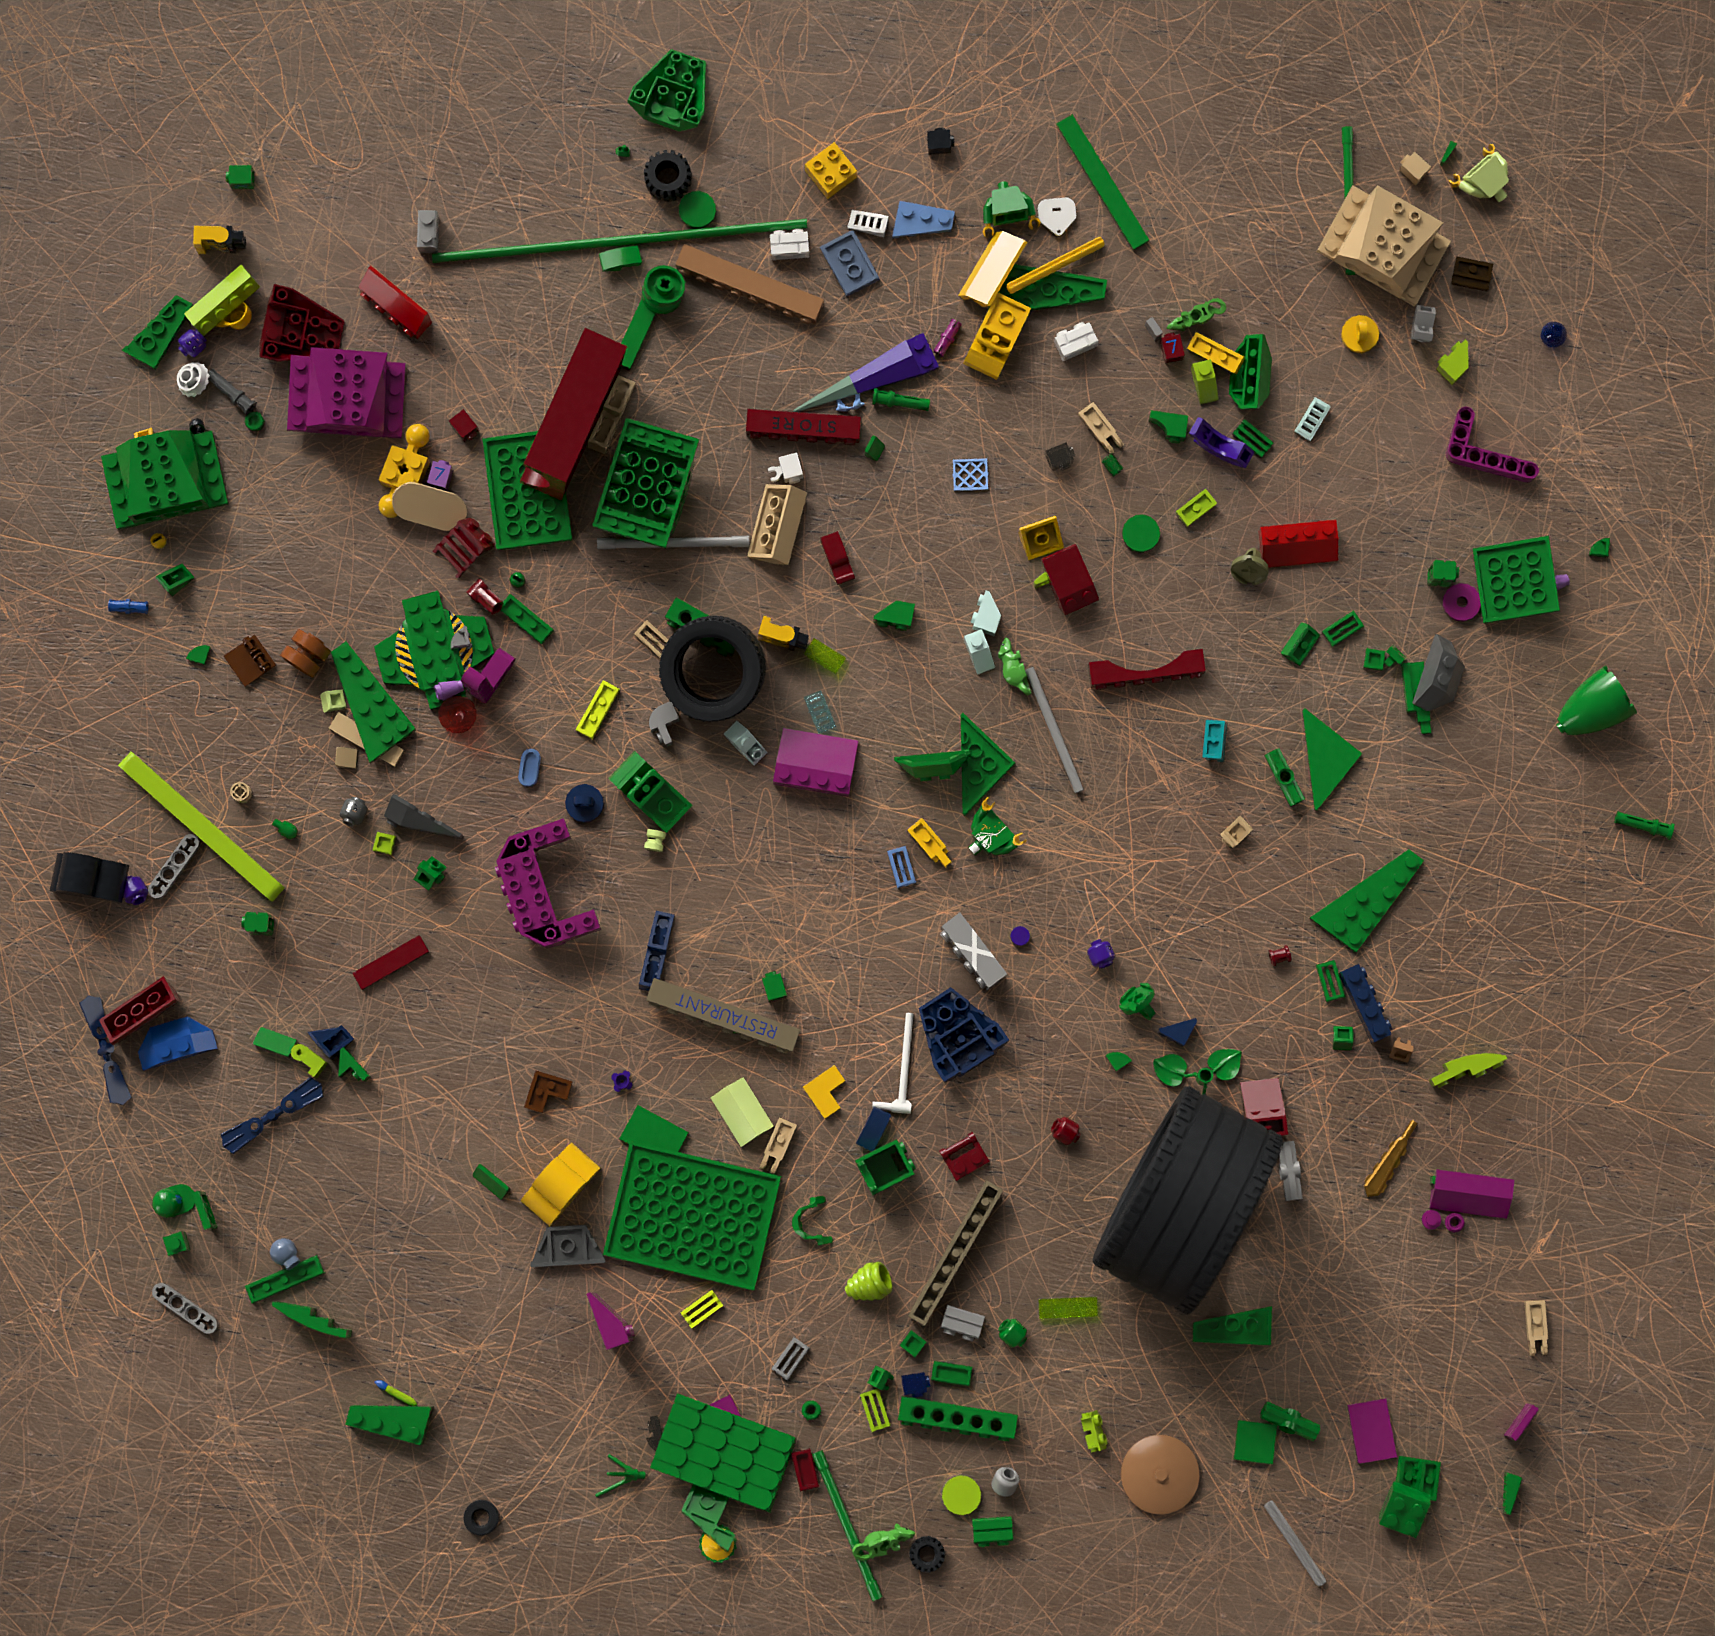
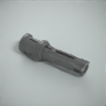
M214 369L208 371L210 375L208 380L231 399L233 405L241 408L245 415L253 412L257 406L256 401L250 400L244 391L236 389Z

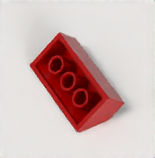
M370 265L358 287L361 292L360 296L367 302L371 300L375 304V309L381 314L385 312L389 315L388 319L394 325H401L404 328L403 332L410 338L414 336L418 339L432 324L428 312Z
M1336 520L1260 527L1258 531L1261 559L1268 564L1269 568L1338 561L1339 538Z

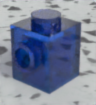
M925 1372L901 1375L904 1395L912 1394V1398L924 1396L923 1392H927V1387H930L929 1375L925 1376Z

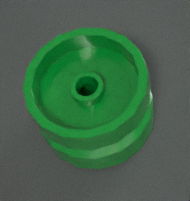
M660 265L652 268L647 273L642 287L641 298L644 305L650 311L657 314H668L675 311L679 307L685 291V281L682 274L670 266Z

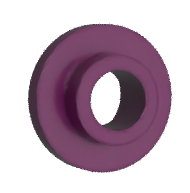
M1451 1213L1445 1219V1226L1450 1232H1459L1464 1227V1218L1458 1213ZM1452 1219L1457 1220V1226L1451 1225Z

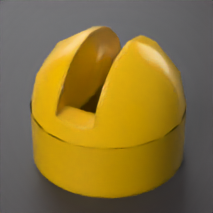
M155 533L151 536L150 542L154 548L161 549L165 547L167 540L163 534ZM159 537H162V539L156 541L155 543L153 542L154 540L158 539Z

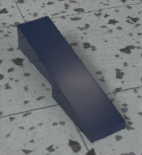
M661 911L655 912L639 981V989L649 991L654 978L661 980L675 914Z

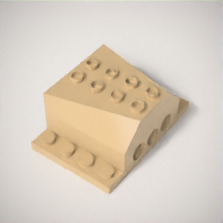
M1377 185L1370 194H1367L1352 186L1316 252L1354 271L1355 274L1415 307L1451 241L1437 233L1443 222Z

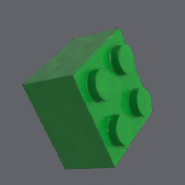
M1393 1481L1379 1513V1525L1417 1538L1430 1507V1494Z

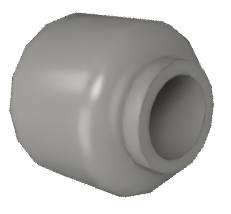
M1010 1467L999 1468L992 1479V1489L998 1495L1011 1496L1019 1484V1475Z

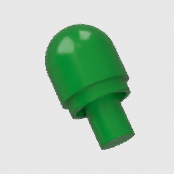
M275 819L272 823L274 827L279 829L280 835L287 839H294L298 834L297 827L288 821L281 822Z

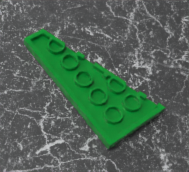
M1014 264L998 292L1030 307V311L1104 300L1107 280L1056 271L1010 294L1006 288L1007 283L1037 269L1035 267Z
M345 641L334 649L331 655L369 763L371 764L416 731V728Z
M1408 849L1309 919L1356 953L1424 860Z

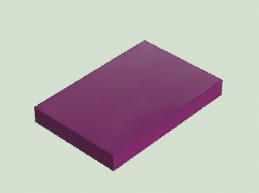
M1386 1398L1347 1405L1358 1464L1397 1457Z

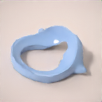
M855 394V401L852 407L845 406L841 399L836 400L838 405L836 411L847 412L850 409L856 410L863 406L864 403L861 402L860 394Z

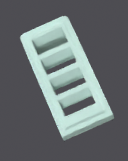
M1315 397L1294 432L1311 441L1331 406ZM1316 406V407H1318L1319 409L1323 410L1324 412L1322 413V412H1320L1319 410H1317V409H1315V408H1313V407ZM1310 412L1319 416L1320 419L1318 420L1315 417L1311 416ZM1308 419L1311 422L1315 423V427L1306 422L1305 420ZM1302 425L1312 430V432L1309 433L1302 429Z

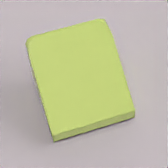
M343 689L325 691L320 695L324 713L346 708Z

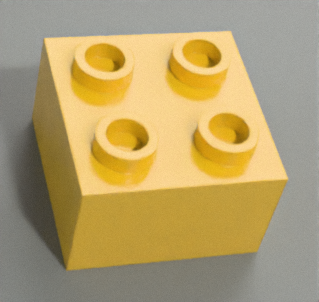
M835 142L805 163V172L827 200L857 178V170Z

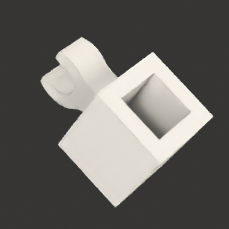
M797 453L779 457L780 466L768 468V473H777L776 477L770 478L771 482H777L781 475H783L785 483L789 482V484L798 483L803 478Z

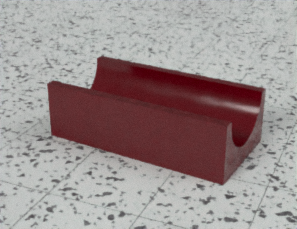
M584 328L523 463V466L526 468L520 483L562 501L603 410V406L621 370L627 349L626 345Z

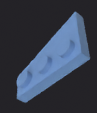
M899 201L892 239L925 233L949 232L952 230L955 211Z

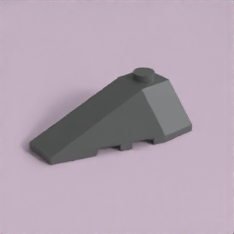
M395 794L391 796L384 817L388 819L387 823L397 828L399 825L402 828L457 839L464 837L461 833L443 822L435 820L428 813L419 811L416 806Z

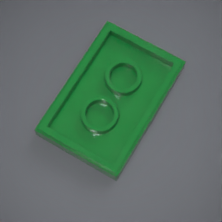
M637 1105L619 1139L628 1144L630 1141L679 1152L689 1132Z

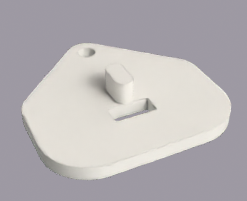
M1070 198L1042 200L1038 205V218L1051 232L1061 236L1076 219L1075 203ZM1061 208V211H1053V209Z

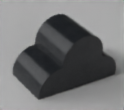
M57 853L49 891L122 903L130 865L78 853Z

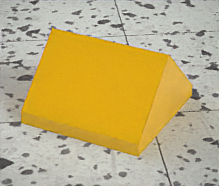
M1056 516L1019 528L1018 534L1028 560L1064 548Z

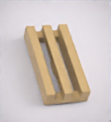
M646 620L634 635L660 658L662 653L652 646L640 633L643 632L661 650L664 649V646L645 627L648 626L665 643L668 642V639Z

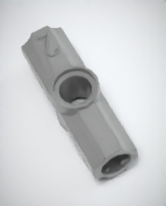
M1294 1141L1283 1142L1279 1154V1174L1281 1181H1283L1285 1201L1303 1199L1300 1184L1301 1170L1296 1157Z

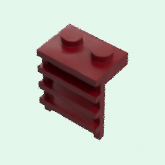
M471 517L459 520L457 525L443 537V540L433 550L435 554L440 551L457 569L458 573L455 575L457 579L463 575L483 552L489 551L495 546L491 536L483 532L479 527V523ZM453 535L473 556L471 559L451 539ZM445 543H447L453 549V551L463 560V562L465 563L464 567L445 548Z

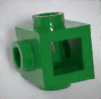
M431 856L427 861L423 860L417 867L418 872L413 880L429 891L435 884L439 885L444 880V872L447 867Z

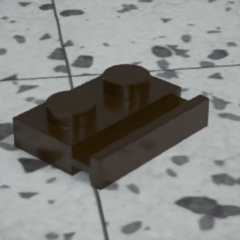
M1456 256L1450 284L1487 292L1489 290L1493 263Z

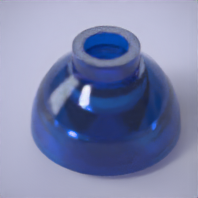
M1548 322L1541 329V339L1549 347H1559L1567 338V330L1560 322Z

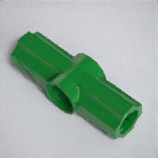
M1280 748L1264 755L1275 777V781L1289 806L1291 807L1304 801L1305 798L1294 778V773L1289 768ZM1281 773L1288 774V782L1281 781Z
M1268 1401L1265 1402L1260 1413V1418L1279 1426L1281 1431L1288 1434H1297L1311 1441L1316 1439L1320 1431L1319 1424L1301 1417L1300 1412L1290 1408H1281Z

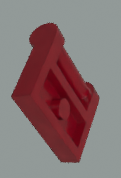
M973 1132L968 1133L967 1137L950 1147L939 1150L956 1181L990 1162ZM970 1143L973 1144L975 1148L951 1161L949 1158L951 1154Z

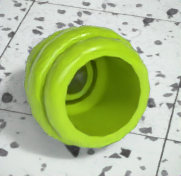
M879 1261L867 1263L864 1267L858 1269V1272L848 1279L847 1286H845L846 1294L849 1297H852L854 1300L861 1299L863 1301L867 1299L870 1301L875 1299L881 1300L890 1294L893 1289L889 1271Z

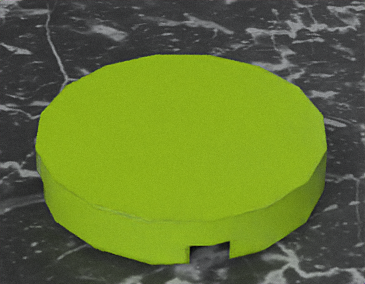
M959 1475L952 1477L946 1482L942 1491V1499L949 1511L954 1514L965 1515L977 1508L980 1503L981 1492L975 1480L968 1476Z

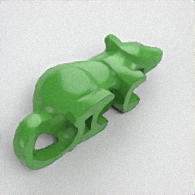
M1216 298L1209 302L1206 301L1205 304L1196 305L1190 312H1182L1181 317L1174 319L1167 326V329L1185 331V328L1192 327L1193 325L1204 324L1210 321L1214 314L1220 315L1225 313L1226 304L1223 300ZM1217 302L1221 307L1215 308L1209 304Z
M1005 638L998 652V657L1003 662V677L1008 684L1018 687L1025 695H1031L1024 665L1019 663L1021 660L1020 652L1018 650L1014 654L1010 640Z
M895 1524L894 1530L870 1533L863 1543H858L853 1547L852 1553L860 1561L887 1554V1550L890 1548L893 1551L900 1550L898 1543L912 1538L915 1532ZM860 1550L868 1551L869 1554L861 1555L858 1552Z

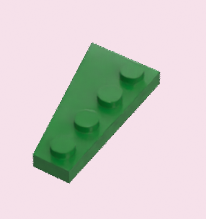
M175 295L159 314L147 324V327L140 334L138 333L133 338L134 340L128 346L126 345L122 351L156 370L187 318L184 313L194 305Z

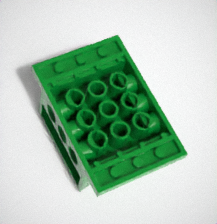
M626 418L592 527L666 549L670 535H673L679 522L690 487L695 464L694 457L699 439Z
M168 430L130 439L117 446L116 453L101 456L117 530L229 504L213 431L194 435L190 430Z

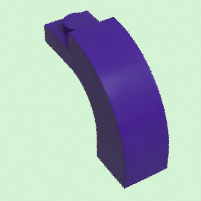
M1198 417L1189 432L1197 445L1233 465L1246 468L1254 454V451L1248 445L1224 436L1203 418Z

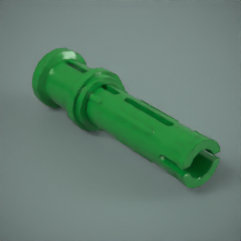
M874 388L872 405L877 403L887 405L890 408L901 406L928 411L930 399L895 394L892 390L886 392Z
M1617 811L1614 823L1648 831L1652 836L1655 834L1664 836L1667 840L1671 839L1675 826L1674 823L1666 824L1659 822L1658 819H1653L1652 821Z

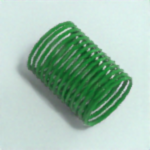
M1110 454L1101 463L1114 477L1124 467L1121 466L1113 454Z

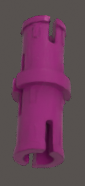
M951 319L945 332H942L940 335L941 339L933 350L936 355L940 348H942L939 356L944 357L949 345L953 344L955 341L954 337L962 326L959 321L955 328H953L956 320Z

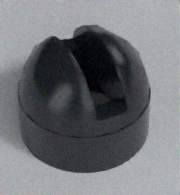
M199 418L192 419L189 424V430L193 434L203 433L205 431L204 422Z

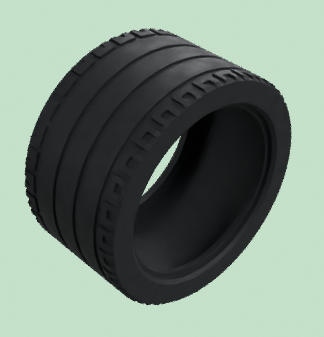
M1190 1086L1183 1088L1158 1127L1118 1201L1095 1250L1093 1264L1104 1271L1108 1270L1109 1274L1126 1283L1130 1282L1133 1287L1144 1293L1152 1294L1154 1298L1168 1306H1174L1176 1310L1185 1315L1192 1313L1211 1288L1247 1225L1280 1154L1283 1144L1282 1136L1272 1130H1267L1266 1127L1249 1118L1245 1119L1244 1115L1227 1106L1223 1107L1222 1103L1205 1094L1201 1095L1198 1090Z

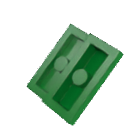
M1399 1456L1396 1482L1430 1494V1500L1436 1501L1441 1462Z

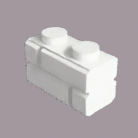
M795 229L792 233H785L783 230L774 231V234H770L772 260L809 258L808 231L804 232L803 229Z
M1084 322L1076 324L1071 331H1060L1054 339V343L1063 361L1093 349L1099 343L1091 324H1084Z

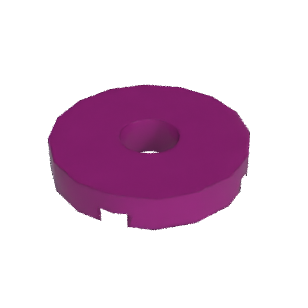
M1459 583L1451 586L1443 596L1442 606L1444 612L1455 621L1464 622L1472 619L1481 607L1479 593L1468 584ZM1458 598L1466 600L1467 604L1465 607L1457 605Z

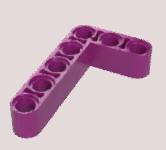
M1465 406L1459 409L1454 418L1445 456L1449 462L1526 483L1532 482L1537 477L1539 468L1533 462L1467 445L1475 413L1470 407ZM1460 414H1467L1469 416V420H1462ZM1456 431L1463 432L1464 438H1458ZM1451 449H1457L1460 456H1453ZM1475 454L1478 457V461H1472L1469 455ZM1488 459H1494L1496 466H1490ZM1506 464H1512L1515 467V471H1509ZM1525 469H1531L1533 476L1526 475Z
M499 648L481 673L469 667L463 674L461 682L470 695L485 704L513 666L516 658Z

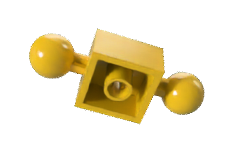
M413 424L407 429L405 437L408 446L406 450L394 445L391 446L379 477L381 485L391 488L390 493L384 495L378 504L380 513L387 518L398 516L392 505V495L396 488L407 482L422 484L429 467V459L417 454L418 449L424 447L430 439L429 430L422 424ZM407 468L408 472L402 474L401 470Z

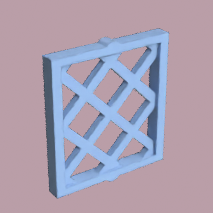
M987 459L953 460L952 476L954 491L988 490ZM961 462H968L964 467L960 464ZM973 462H980V463L978 464V466H976ZM983 463L985 464V472L979 469ZM956 464L962 468L958 473L955 472ZM969 464L975 468L971 473L966 469ZM963 470L968 474L965 479L960 476ZM976 470L982 474L978 479L973 476ZM983 476L986 478L985 485L980 482ZM957 477L962 481L958 486L956 485ZM970 477L975 480L971 486L966 482ZM963 484L968 486L967 488H960Z

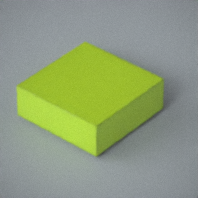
M377 832L373 851L392 855L396 836Z

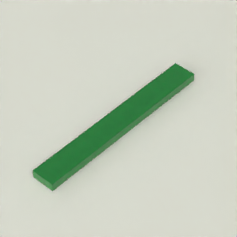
M1073 114L1056 123L1057 128L1131 249L1134 251L1148 243L1149 238Z

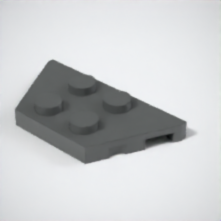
M586 1225L546 1227L530 1266L545 1267L606 1263V1259Z

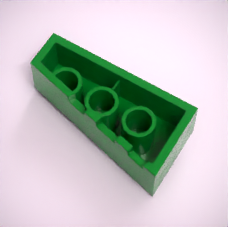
M350 1405L345 1425L423 1445L434 1406Z

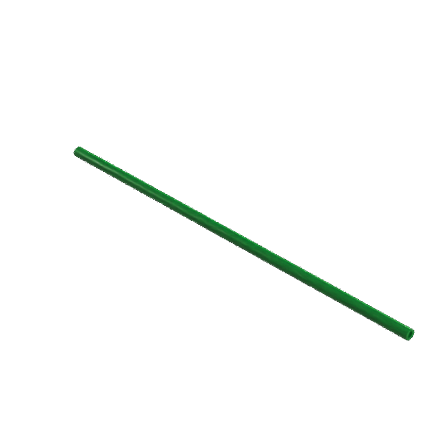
M807 219L432 254L433 263L802 229L807 228Z

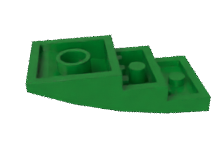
M272 1302V1306L306 1327L325 1334L351 1338L352 1330L333 1327L334 1319L315 1316L316 1308L284 1302Z

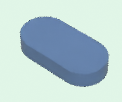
M527 749L521 756L518 779L525 787H532L538 781L541 756L535 749Z

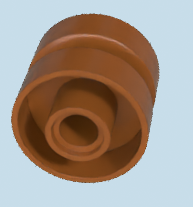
M298 629L291 638L298 648L295 649L287 645L280 654V657L307 676L314 678L320 667L313 659L316 658L325 662L332 651L324 646V642L311 633L307 634Z

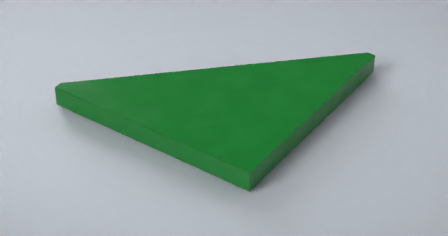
M1304 708L1302 715L1314 810L1317 811L1362 753Z
M962 712L961 751L972 750L971 756L962 765V814L965 816L1016 763Z

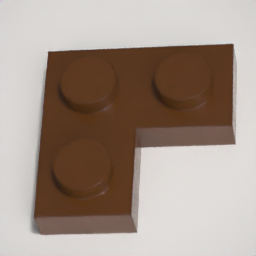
M535 1070L524 1108L543 1113L549 1095L568 1100L573 1081Z

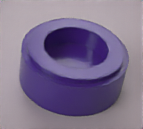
M1022 926L1015 927L1010 934L1012 943L1017 946L1025 945L1030 938L1029 931Z

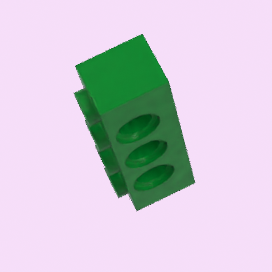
M676 597L665 615V620L668 621L667 624L677 629V627L681 628L685 625L681 622V618L684 615L691 616L692 620L709 615ZM702 638L700 640V643L710 648V646L717 648L716 652L724 657L727 655L732 657L736 650L724 640L722 642H716L714 638Z

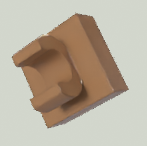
M1398 1037L1390 1050L1389 1058L1408 1063L1414 1046L1411 1045L1410 1040L1406 1044L1401 1043V1038Z

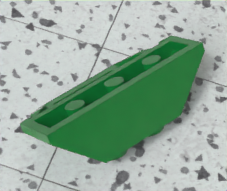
M1264 334L1246 335L1243 339L1244 341L1235 351L1244 356L1245 360L1237 374L1230 372L1229 394L1242 410L1259 409L1269 396L1272 356Z
M972 750L894 757V761L914 778H920V782L931 781L933 776H939V780L951 779L950 775L957 773L971 756Z

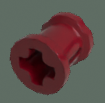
M1287 945L1275 951L1268 950L1273 967L1281 962L1292 961Z

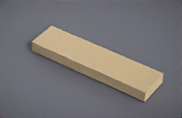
M338 712L329 729L364 749L355 721ZM395 745L379 758L395 767L404 750Z

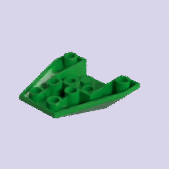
M670 49L633 86L627 103L644 120L676 131L698 127L705 107L706 61Z

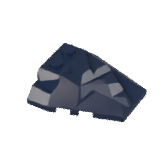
M951 987L918 1008L933 1066L944 1083L968 1073L994 1056L997 1050L1009 1042L1008 1037L997 1022L987 1017L984 1012L970 1004L967 999Z

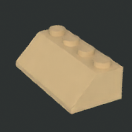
M766 484L747 557L772 564L789 565L807 492L792 485Z

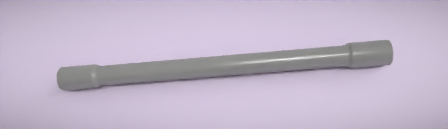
M749 536L669 538L667 547L750 546ZM597 538V549L661 548L634 539Z

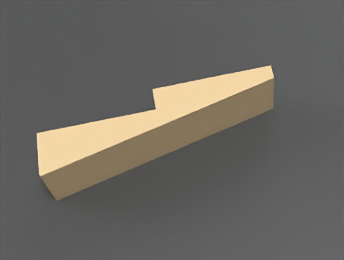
M618 375L588 440V448L606 454L636 382Z

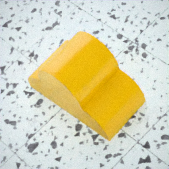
M570 1143L535 1179L532 1187L523 1196L521 1202L551 1227L598 1173L601 1167L577 1146Z

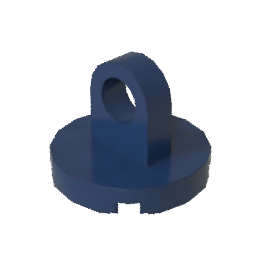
M582 784L570 790L567 794L565 805L567 812L574 820L586 823L595 820L602 813L604 802L598 789L592 785Z

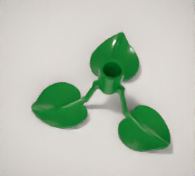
M1235 1049L1217 1050L1207 1060L1209 1068H1202L1198 1073L1184 1074L1187 1070V1064L1181 1056L1176 1054H1169L1154 1059L1153 1067L1160 1081L1172 1087L1179 1086L1182 1082V1077H1196V1082L1203 1086L1202 1095H1206L1207 1085L1212 1081L1214 1073L1220 1080H1231L1237 1075L1242 1052Z

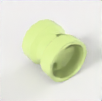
M647 829L646 835L648 839L644 844V849L663 852L664 846L662 842L666 837V833Z

